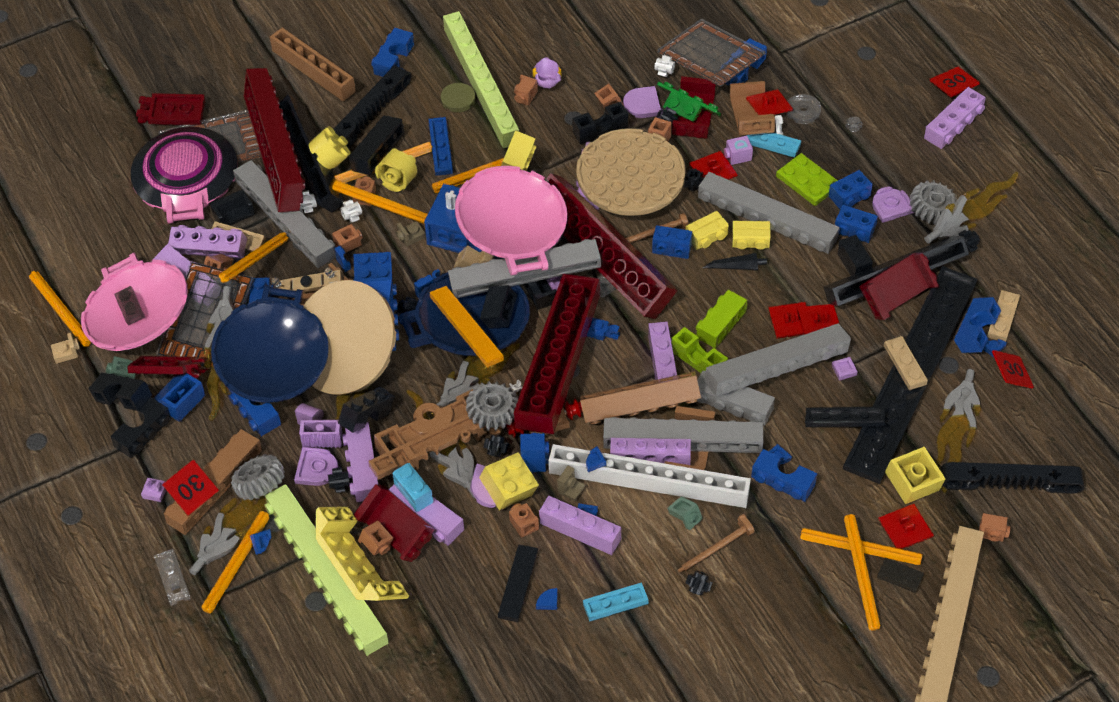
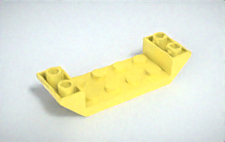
M318 507L316 509V540L356 600L407 599L409 595L399 581H383L374 566L365 556L364 551L360 549L354 537L350 534V531L357 523L352 511L348 507Z

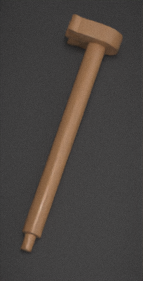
M685 213L679 214V219L660 226L674 228L681 225L683 230H685V226L689 225ZM655 228L625 239L632 243L654 235Z
M742 514L737 519V524L740 526L739 529L681 565L682 567L677 571L679 573L687 571L744 533L750 536L755 532L752 524Z

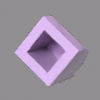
M304 403L300 404L295 410L299 425L301 420H321L324 416L321 409Z

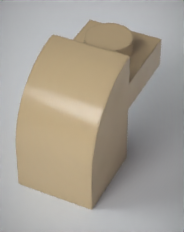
M466 246L459 252L454 268L467 267L474 263H486L495 259V256L484 251L478 252L470 246Z

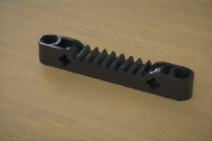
M397 65L393 66L337 124L333 130L339 137L343 136L346 138L348 149L357 140V134L361 133L360 129H365V125H369V120H373V116L378 115L377 111L381 112V107H386V103L398 97L409 85L412 79L411 72Z
M948 462L941 467L942 474L945 477L943 487L946 489L975 490L980 485L982 488H985L986 484L992 489L993 485L996 484L998 489H1001L1002 485L1006 489H1009L1010 485L1017 489L1018 485H1020L1022 490H1025L1027 485L1030 490L1037 486L1038 490L1043 488L1050 493L1074 494L1082 492L1085 488L1083 470L1077 466Z

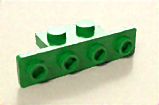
M661 82L657 83L660 89L670 93L663 106L664 109L669 107L676 111V115L694 123L702 109L718 117L721 116L718 107L714 104L709 103L706 105L701 98L697 96L692 98L688 96V92L682 89L677 91L668 82H664V84Z

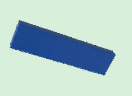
M446 117L428 119L435 176L453 174Z

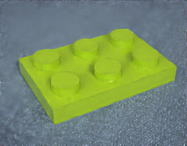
M802 153L776 171L777 178L814 206L829 196L830 185L838 181Z

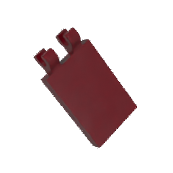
M152 93V97L140 96L139 103L141 105L140 109L136 112L138 123H145L148 120V124L201 125L205 95Z
M140 356L127 366L128 373H188L194 378H198L201 376V373L208 370L207 367L203 368L200 365V362L207 361L206 357L196 358L188 356Z

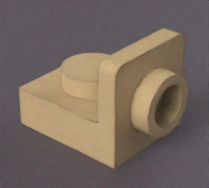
M67 333L69 340L51 345L56 364L78 358L77 350L80 347L77 338L73 339L71 333Z

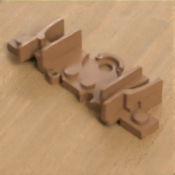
M473 389L457 396L456 402L443 408L434 403H424L415 410L413 414V420L415 421L400 428L396 424L375 434V449L380 456L369 460L368 464L377 479L379 480L392 474L407 463H410L414 469L418 470L419 460H428V451H434L438 455L440 450L457 443L459 438H461L462 442L467 443L471 440V434H473L475 439L479 441L480 436L487 433L485 431L486 426L480 429L479 423L474 425L466 411V399ZM430 411L434 413L435 417L427 420L423 417V414ZM499 426L495 430L494 427H490L488 431L490 434L501 435L502 428ZM388 435V439L396 448L389 451L381 437Z

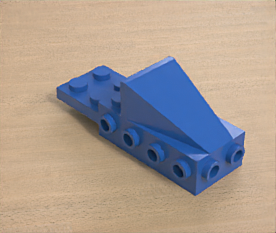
M391 252L353 254V281L362 282L381 293L392 309L395 318L394 326L398 325V314H394V310H398L397 299H393V295H397L396 284L392 282ZM395 329L396 341H399V330ZM396 342L395 348L393 347L392 351H396Z

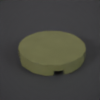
M453 83L442 90L441 103L445 109H450L451 112H464L469 110L472 104L474 105L475 92L467 84Z

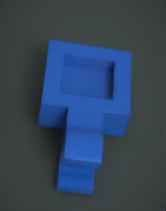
M439 269L433 271L432 276L429 274L414 283L415 295L418 298L422 290L431 285L434 279L441 275Z
M593 318L587 336L602 341L605 336L618 340L620 327L617 325L609 326V321Z

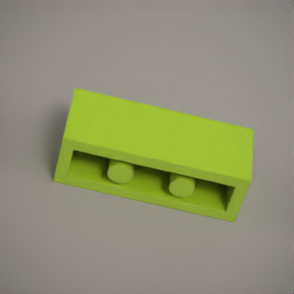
M727 290L724 295H720L716 305L711 307L706 317L696 325L699 340L716 349L746 312L747 299L730 290Z

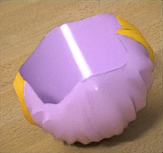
M548 57L541 59L533 68V78L537 80V85L550 89L561 81V68Z

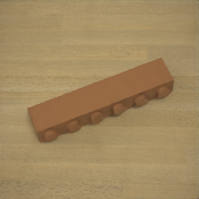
M284 28L279 29L270 36L274 53L340 100L345 101L356 92L354 78Z
M694 371L580 396V402L585 423L597 424L604 418H620V415L625 414L634 416L643 410L652 412L662 406L671 408L685 401L686 403H694L698 401L697 399L701 398Z
M242 429L233 435L229 443L218 451L217 456L211 462H208L203 470L219 491L188 516L174 501L163 513L166 523L186 535L232 485L231 477L236 470H239L238 467L244 465V462L250 461L251 458H256L262 452L260 440Z

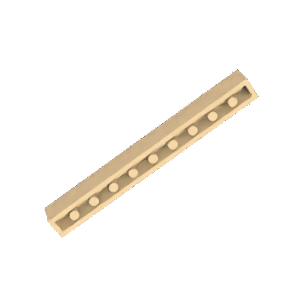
M959 526L958 534L953 533L951 545H955L954 551L949 550L947 562L951 564L950 568H945L943 579L947 580L946 585H941L939 597H943L942 603H937L935 614L939 615L938 621L933 620L931 632L935 633L934 639L929 638L927 651L931 652L930 656H925L922 669H926V674L920 677L918 687L922 688L921 694H916L915 702H947L984 535L983 531Z

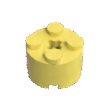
M330 126L325 128L309 143L311 153L318 155L317 161L330 170L336 168L351 154L346 146L348 144L346 138L343 136L339 137Z
M394 148L376 166V177L380 178L383 181L382 185L391 191L399 192L402 189L404 190L417 175L416 159L412 155H407Z

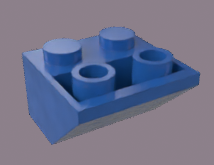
M186 373L176 375L153 399L166 406L170 416L180 422L205 397L202 382Z

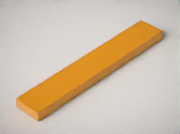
M447 286L430 292V298L487 368L504 361V355Z

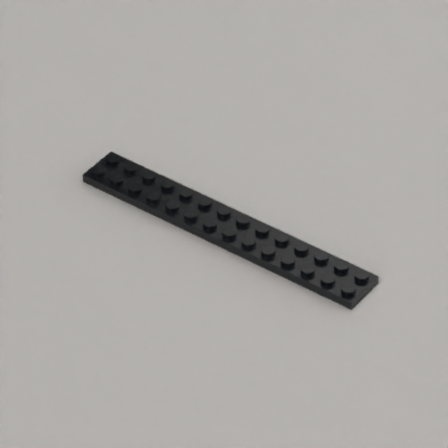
M942 266L936 280L938 287L931 288L905 340L928 380L927 385L909 390L893 364L873 407H885V426L862 427L843 465V470L875 483H881L885 471L893 459L978 281L977 278Z

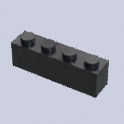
M383 115L350 154L349 162L352 171L368 175L373 173L376 166L405 134L402 119Z

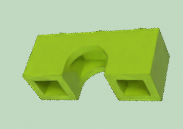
M685 327L672 337L673 353L700 373L706 371V367L728 360L726 356L715 348L708 353L704 351L699 344V337Z

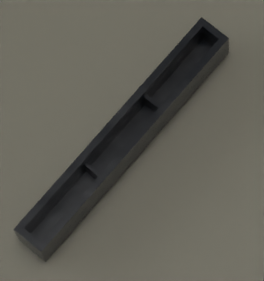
M288 94L279 102V108L283 110V120H286V130L290 132V140L294 145L318 205L333 213L345 200L342 193L332 189L336 181L332 170L321 165L317 161L318 155L316 153L312 154L309 149V143L316 137V134L302 102Z
M951 236L823 286L828 304L840 306L864 296L859 287L860 285L912 253H923L929 261L930 269L967 256L969 253L965 239L961 236Z

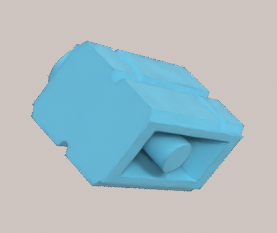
M410 463L403 465L392 473L394 485L416 512L433 503L432 490L425 484L424 480Z

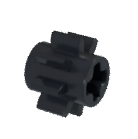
M666 107V109L661 108L656 115V118L671 122V128L673 120L677 121L678 119L675 115L676 111L669 107Z
M698 169L687 170L684 188L687 187L691 191L698 190L700 183L704 179L703 172H700Z
M969 229L968 231L963 230L958 233L959 236L964 237L968 252L972 253L978 249L977 245L980 242V238L975 231Z
M406 297V300L399 302L397 312L402 314L416 310L418 301Z
M491 434L490 438H485L483 448H487V454L501 457L502 453L507 452L509 443L505 442L506 437Z
M342 467L333 468L332 474H328L330 489L335 488L336 493L345 492V487L350 486L348 471L342 472Z
M695 570L694 574H688L685 584L689 585L688 591L697 595L710 592L713 583L708 581L710 575Z

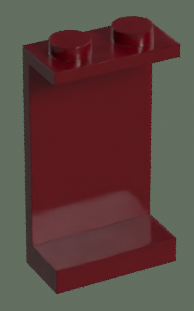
M681 76L680 89L688 92V96L692 98L697 96L706 105L714 103L715 82L709 79ZM702 109L695 123L676 115L678 119L677 121L673 120L672 135L707 139L712 113Z
M912 253L859 286L875 319H887L890 317L888 312L928 287H938L937 277L931 271L928 265L929 261L923 253Z
M379 484L374 485L354 513L357 521L364 522L367 525L379 521L393 537L390 545L402 554L400 559L412 562L420 555V550L424 544L430 541L435 530L387 487Z

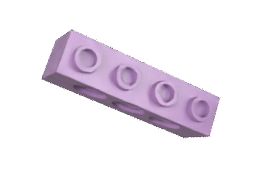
M611 438L610 454L659 463L667 461L690 465L691 439Z

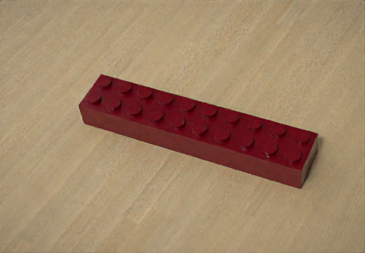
M267 68L246 69L243 97L277 211H300V203H303L302 190L305 189V180L301 178V167L297 165L298 159L297 155H294V145L290 143V132L286 130L287 124L286 120H283V110L279 108L276 88L272 86V75H269Z
M550 173L545 181L554 185L559 190L567 208V222L562 235L572 244L579 243L585 239H596L601 258V267L596 269L644 317L656 319L678 290L563 177Z
M569 274L562 275L514 410L515 428L554 434L601 295L600 279Z

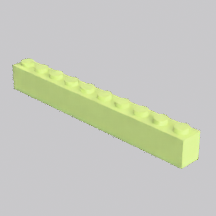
M460 12L444 15V31L502 147L507 148L510 145L515 130L519 132V129Z
M285 484L266 494V504L264 506L268 514L274 515L276 526L279 530H284V537L288 544L292 543L295 548L293 550L298 559L302 558L304 560L303 565L307 573L313 574L315 585L318 589H323L325 600L328 604H333L335 615L339 620L342 618L345 622L343 625L349 635L353 634L355 637L354 643L358 650H363L366 656L389 644L387 633L364 600H356L317 542L315 526L288 486Z

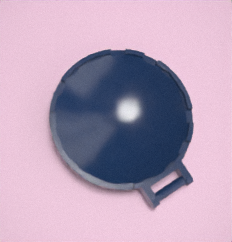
M447 272L435 278L431 285L422 290L416 310L400 314L398 320L406 331L411 348L432 343L440 349L454 354L477 356L430 298L431 291L447 286L452 292ZM519 285L511 286L518 296L509 326L504 328L489 329L480 319L488 292L457 298L499 350L515 342L524 332L529 321V302ZM417 322L421 334L415 335L411 323Z
M265 285L261 299L237 307L219 324L212 340V362L218 377L232 392L252 401L279 402L291 399L305 392L321 376L328 359V338L320 320L314 313L311 314L301 305L303 290L297 289L294 291L272 288L271 285ZM270 295L282 296V297H289V298H295V299H294V300H289V299L275 298V297H270Z

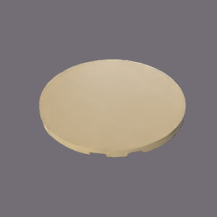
M619 129L600 135L598 139L590 142L582 150V154L577 161L576 176L582 193L599 208L620 215H644L664 208L678 196L685 180V164L678 149L667 142L666 138L656 133L643 132L641 129Z
M337 281L316 291L306 301L304 308L311 314L314 313L322 323L328 338L329 352L326 366L321 376L312 386L317 390L332 395L357 393L374 383L390 362L389 358L396 342L395 318L392 309L381 293L373 287L358 281Z

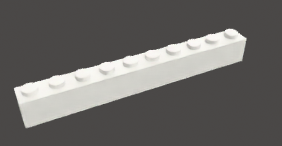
M553 444L551 449L549 474L561 475L569 465L575 468V478L742 508L747 506L751 478L602 453L606 460L605 466L587 472L586 459L590 454L589 450Z

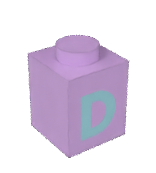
M743 136L726 141L724 155L726 159L729 158L731 165L752 160L753 148L748 137Z

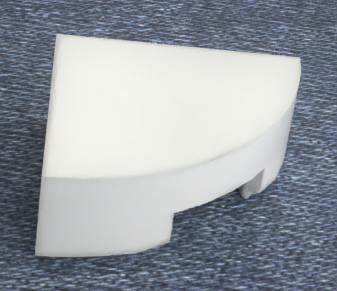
M781 115L775 116L774 132L783 135Z

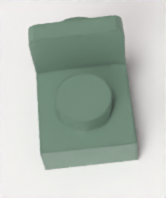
M114 356L112 362L107 364L105 373L134 379L135 373H128L127 368L133 361Z
M682 496L667 508L669 514L682 520L685 528L691 530L703 519L698 505Z

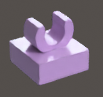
M147 478L141 493L142 498L162 502L166 492L162 484L166 481Z

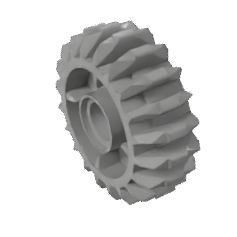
M926 180L925 183L920 182L913 189L910 195L909 206L912 208L911 211L916 213V217H921V221L926 220L928 224L933 222L936 225L942 211L948 208L951 212L958 199L957 194L953 193V189H948L947 185L943 186L941 182L937 184L934 180L930 183Z
M488 381L487 385L481 382L480 387L475 386L466 399L468 417L472 419L474 425L479 423L480 429L486 426L487 430L490 427H494L497 430L499 426L504 429L506 424L511 425L512 420H514V410L518 401L517 394L512 392L511 387L506 388L505 383L499 385L498 381L495 384H491Z
M264 454L261 457L258 455L256 458H251L250 461L244 462V465L238 467L239 470H236L231 477V484L236 495L244 500L259 499L260 496L271 493L274 488L278 487V484L282 483V479L285 477L284 467L280 460L272 454L268 456Z

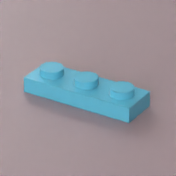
M777 133L746 135L752 146L794 158L801 146V140Z
M642 582L583 600V606L589 622L649 603Z

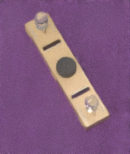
M326 268L324 273L279 280L274 277L272 284L274 288L294 291L300 289L305 293L319 290L333 282L342 281L343 272L341 270L332 271L331 268Z

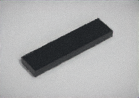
M885 407L806 408L805 426H885L886 409Z
M518 544L498 612L499 619L519 622L538 555V548Z

